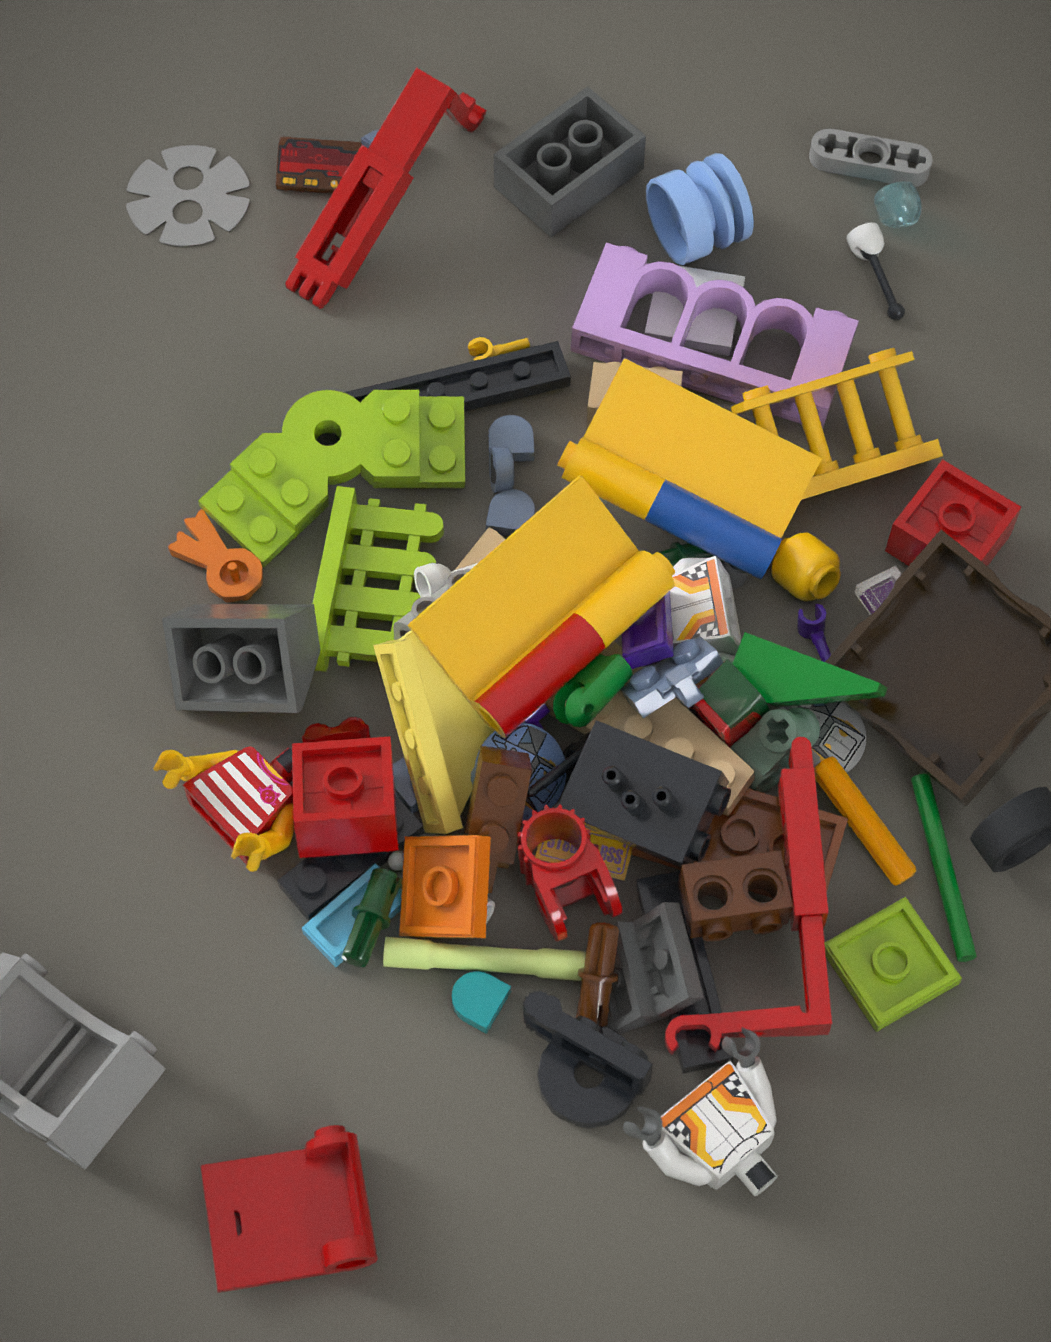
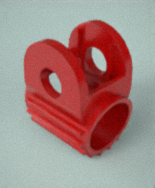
M561 804L557 808H549L548 805H545L544 810L538 813L533 810L532 817L528 821H522L523 831L517 833L520 873L525 874L526 885H531L534 888L535 902L554 939L559 942L567 938L568 930L564 920L568 918L563 908L593 894L604 916L609 914L611 918L622 914V905L616 887L598 848L591 842V831L585 828V818H579L575 814L574 809L570 811L562 809ZM551 839L564 840L577 849V852L571 858L558 863L544 862L532 854L539 844ZM575 880L572 884L564 888L555 889L561 885H564L568 882Z

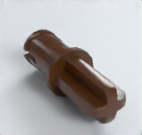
M596 922L590 926L584 968L578 970V976L582 978L576 1018L577 1016H584L600 1026H607L612 984L618 980V974L613 971L619 929L613 924Z

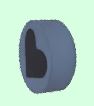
M492 447L490 449L489 476L493 493L511 490L514 486V462L512 452L508 447Z

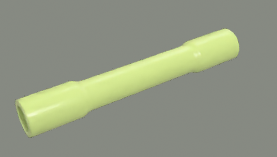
M386 937L383 966L422 970L443 968L526 974L546 979L582 981V978L578 976V970L584 968L586 951L551 948L530 950L435 943L426 939Z

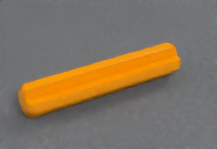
M831 756L818 763L814 767L816 781L841 815L848 818L847 823L890 882L896 886L912 877L916 872V866L838 760Z

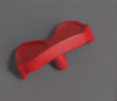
M356 716L345 719L336 727L314 723L306 728L302 736V742L370 738L369 725Z

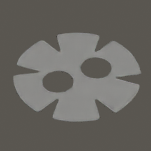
M183 145L162 151V156L168 170L147 159L133 173L126 190L150 197L127 203V212L134 225L145 235L166 222L159 239L160 243L174 246L204 244L215 240L208 220H211L224 230L230 231L244 216L250 200L226 193L249 187L248 177L240 164L231 156H227L209 169L216 153L215 148L200 145ZM188 166L199 169L203 174V181L198 187L191 190H183L175 185L173 178L179 169ZM192 200L199 203L203 210L200 219L191 224H183L176 221L173 217V209L181 201Z

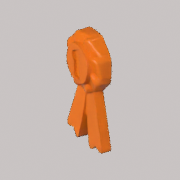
M199 510L196 517L184 519L186 528L197 541L178 531L177 541L168 546L170 554L173 557L207 569L206 580L210 591L226 603L249 600L263 584V569L260 559L244 548L227 549L204 510Z

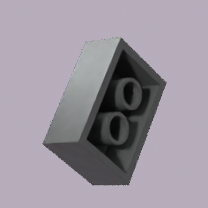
M587 86L493 154L494 187L544 232L553 237L644 169L646 135Z

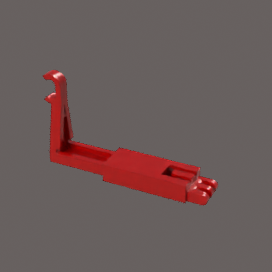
M416 67L369 148L361 145L295 256L298 262L289 275L285 287L292 292H296L301 286L299 296L307 301L315 294L312 304L319 309H322L329 302L338 285L347 290L414 179L409 174V171L444 114L447 115L458 126L468 132H473L483 121L487 110L475 104L476 99L464 92L458 95L451 87ZM337 233L345 237L340 248L334 244L330 249L333 252L328 261L322 258Z
M797 737L792 741L788 760L789 769H781L778 795L785 870L793 903L790 916L791 931H798L806 1013L801 1011L800 1006L678 1016L668 1024L665 1034L666 1047L671 1055L678 1049L679 1043L676 1041L675 1036L681 1030H706L711 1037L709 1047L715 1052L719 1049L721 1038L725 1036L729 1038L745 1037L741 1030L742 1027L754 1032L758 1037L829 1035L832 1026L823 933L829 912L812 747L810 741L805 737Z

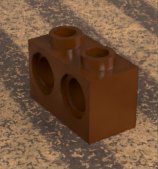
M781 850L681 865L678 883L689 939L703 937L705 941H720L732 936L733 932L752 930L755 934H768L778 931L783 925L788 924L793 903ZM753 889H763L770 893L773 900L760 903L753 900L748 892ZM705 896H714L724 906L718 910H709L700 904L699 899Z

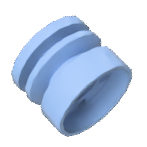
M715 153L707 156L702 162H692L687 167L686 173L675 169L655 177L646 186V201L653 228L664 250L676 264L684 266L708 256L713 250V245L716 248L724 249L733 242L739 243L748 239L753 233V210L747 189L739 172L723 154Z

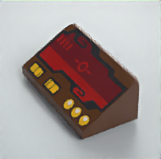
M280 137L276 189L333 193L363 144L353 141Z

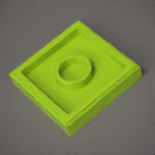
M906 897L824 942L827 960L875 1032L959 985L962 980L960 974Z

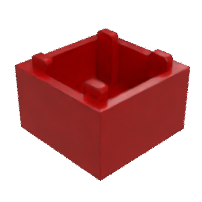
M942 459L892 524L885 552L909 566L936 534L943 530L988 566L1012 534L1022 507Z
M391 736L293 743V822L299 858L398 851Z

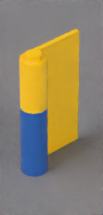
M624 358L584 437L580 439L578 444L572 441L568 442L557 466L565 469L561 477L571 483L578 476H583L598 497L761 580L822 458Z

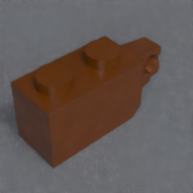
M480 745L464 835L491 837L488 893L492 894L497 867L508 869L509 864L514 865L518 844L517 833L521 829L532 768L529 753Z

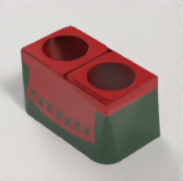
M728 659L698 687L704 698L692 705L699 720L729 748L746 735L760 721L764 714L770 711L763 696Z

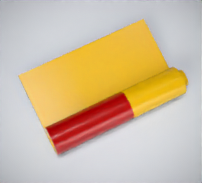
M578 476L407 626L484 722L502 738H506L674 588L675 582L672 576L675 574V570L668 559L661 553L655 552L652 555L647 551L638 550L584 477Z

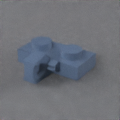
M699 636L696 639H689L675 646L673 657L666 658L655 666H647L638 670L630 678V682L620 690L629 704L643 718L675 697L689 708L704 698L696 684L712 674L723 661L717 650Z

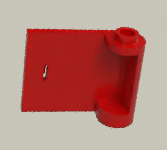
M331 1125L316 1130L314 1132L315 1138L306 1142L305 1149L201 1165L218 1293L351 1271L377 1262L378 1257L357 1134L346 1132L343 1125Z

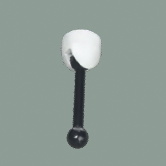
M876 223L862 224L849 232L846 237L847 242L857 258L866 261L870 260L889 305L888 316L892 320H900L905 314V309L901 304L897 303L877 257L884 247L882 232Z

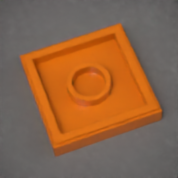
M481 835L405 837L399 936L486 939L491 837Z

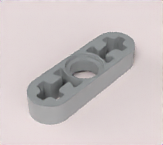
M831 128L822 129L815 133L811 141L809 153L811 164L821 171L907 187H916L925 183L929 177L933 161L930 151L920 144ZM825 148H834L833 153L824 152ZM847 150L852 151L851 158L846 157ZM864 152H874L882 160L878 163L870 164L864 162L859 155ZM890 158H895L893 165H888ZM908 162L916 163V168L908 167Z

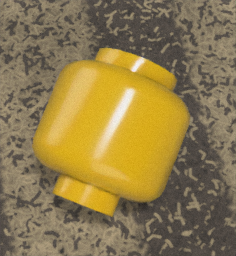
M807 532L799 533L781 541L773 557L771 573L774 580L794 597L804 602L823 599L832 593L839 583L841 576L840 559L833 549L816 536Z

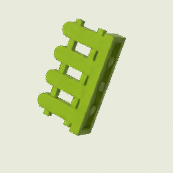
M336 487L312 603L315 607L320 654L314 671L327 672L330 657H337L338 666L350 667L351 659L378 662L374 645L394 640V623L410 612L413 603L421 598L419 593L412 592L415 582V569L429 563H436L435 558L431 554L420 552L421 542H437L444 534L442 518L436 513L427 512L426 504L415 503L414 510L381 507L380 499L369 498L368 505H359L355 488ZM354 535L361 536L360 545L353 544ZM378 537L408 541L407 549L373 547L374 539ZM346 575H353L352 585H345ZM367 577L400 581L399 590L365 587ZM338 615L345 616L344 626H336ZM359 618L393 621L391 632L357 628Z

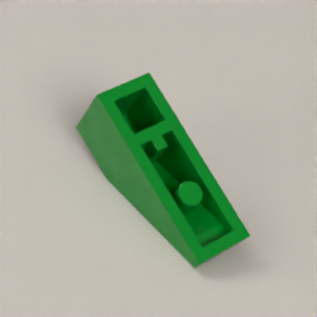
M744 632L732 663L763 696L767 704L777 708L885 697L888 689L879 682Z

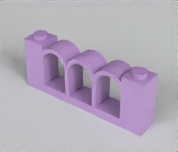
M606 243L572 327L570 349L572 352L607 363H622L623 359L626 358L641 367L652 368L661 366L670 370L683 371L681 386L739 404L744 401L742 393L768 385L770 393L843 372L859 321L849 318L841 312L826 311L820 308H816L812 317L804 306L790 299L774 298L764 300L755 306L753 297L747 290L732 281L713 280L704 282L696 288L694 279L680 266L661 261L647 264L648 255L639 253L628 246H616ZM653 292H665L675 296L682 303L684 310L671 343L626 329L634 306L645 295L652 294ZM713 308L725 309L737 316L742 332L731 362L684 347L692 322L703 311ZM768 329H780L792 334L799 342L801 352L791 380L742 365L749 345L755 335ZM836 385L812 392L822 428L824 427L837 389ZM794 398L770 405L772 415L802 424Z

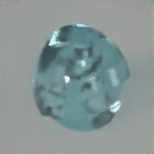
M899 181L886 185L878 190L874 196L873 202L878 212V218L885 226L891 228L912 226L916 224L921 216V198L918 190L910 181Z

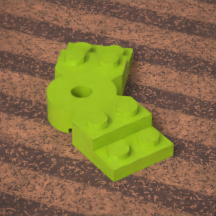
M320 390L309 393L296 401L289 409L283 421L282 433H262L230 463L231 470L198 500L199 506L242 548L251 551L259 558L264 568L329 506V485L347 482L361 473V476L374 488H465L464 396H419V390H373L359 402L351 395L336 390ZM331 432L338 435L340 440L334 445L325 446L320 444L317 438L323 433Z

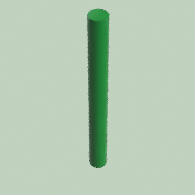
M918 774L911 778V784L957 961H971L977 957L930 775Z

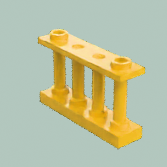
M895 347L868 355L870 364L770 393L768 385L742 393L744 401L732 406L731 409L736 415L752 410L757 426L779 436L770 405L791 398L795 399L810 452L822 458L802 499L943 456L939 440L935 439L923 443L921 435L916 436L896 367L915 360L912 351L897 355ZM874 373L879 374L898 438V442H894L896 452L881 456L879 447L874 449L854 379ZM834 385L837 386L857 453L852 455L855 464L840 469L837 460L832 461L812 395L814 391Z

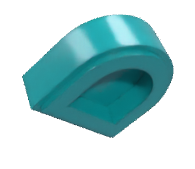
M480 971L469 972L461 976L453 987V1009L462 1021L487 1034L511 994V986L488 973Z

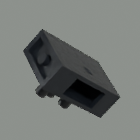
M596 720L558 805L561 804L562 809L568 811L574 809L575 814L579 818H585V828L681 868L682 864L694 863V861L701 862L711 841V834H708L707 831L714 815L720 817L725 811L731 796V789L727 788L729 780L722 771Z

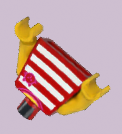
M252 746L245 747L240 751L230 750L184 757L183 754L175 750H165L161 753L153 769L154 771H168L162 781L164 787L173 789L180 780L187 781L183 784L189 805L233 850L231 858L235 859L239 856L247 865L246 868L254 872L259 868L261 860L267 859L289 847L295 830L293 822V787L290 785L293 782L291 748H287L270 763Z

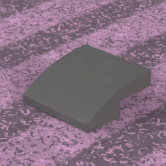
M663 902L634 922L617 921L613 924L619 929L613 971L618 974V980L612 984L608 1028L618 1034L626 1033L670 1016L704 998L679 903Z

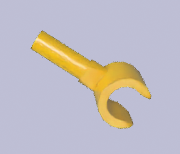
M478 337L471 340L468 344L470 355L478 356L474 358V361L530 348L528 338L493 346L489 339Z

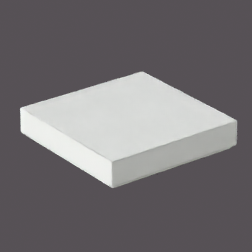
M680 266L694 279L696 288L704 282L713 280L732 281L744 287L745 276ZM653 292L644 335L671 343L684 310L682 303L675 296L665 292ZM713 308L703 311L692 322L684 347L730 356L737 316L725 309Z

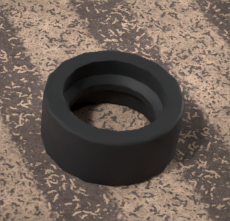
M1047 787L1034 788L1009 800L985 818L973 831L970 840L993 872H1002L1013 868L1051 844V792Z

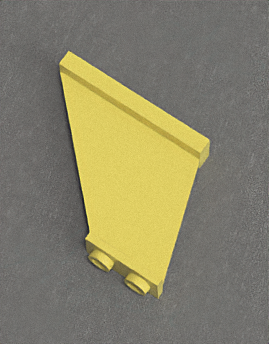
M410 630L398 640H390L374 645V650L425 833L447 834L463 828L460 815L472 792L471 772L475 767V760L480 745L494 731L479 716Z

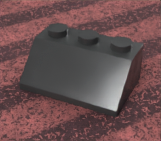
M193 604L162 618L176 710L298 713L302 711L320 654L314 604Z

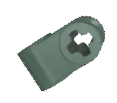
M803 707L791 708L789 710H770L764 714L760 721L746 735L731 746L730 749L755 771L754 781L750 785L752 790L764 793L779 783L781 769H789L788 760L792 741L797 737H805L810 741L812 747L819 738V721L813 712Z

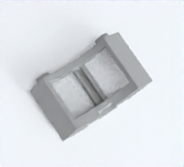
M2 952L0 955V1112L26 1132H32L44 1141L48 1140L46 1145L77 1166L86 1169L166 1068L153 1057L157 1049L150 1041L136 1031L126 1035L79 1006L44 978L48 971L34 958L25 953L20 958Z

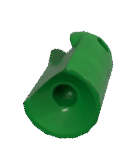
M600 653L556 693L553 700V711L556 718L561 723L571 724L574 727L587 726L633 676L630 665L620 654L604 656Z

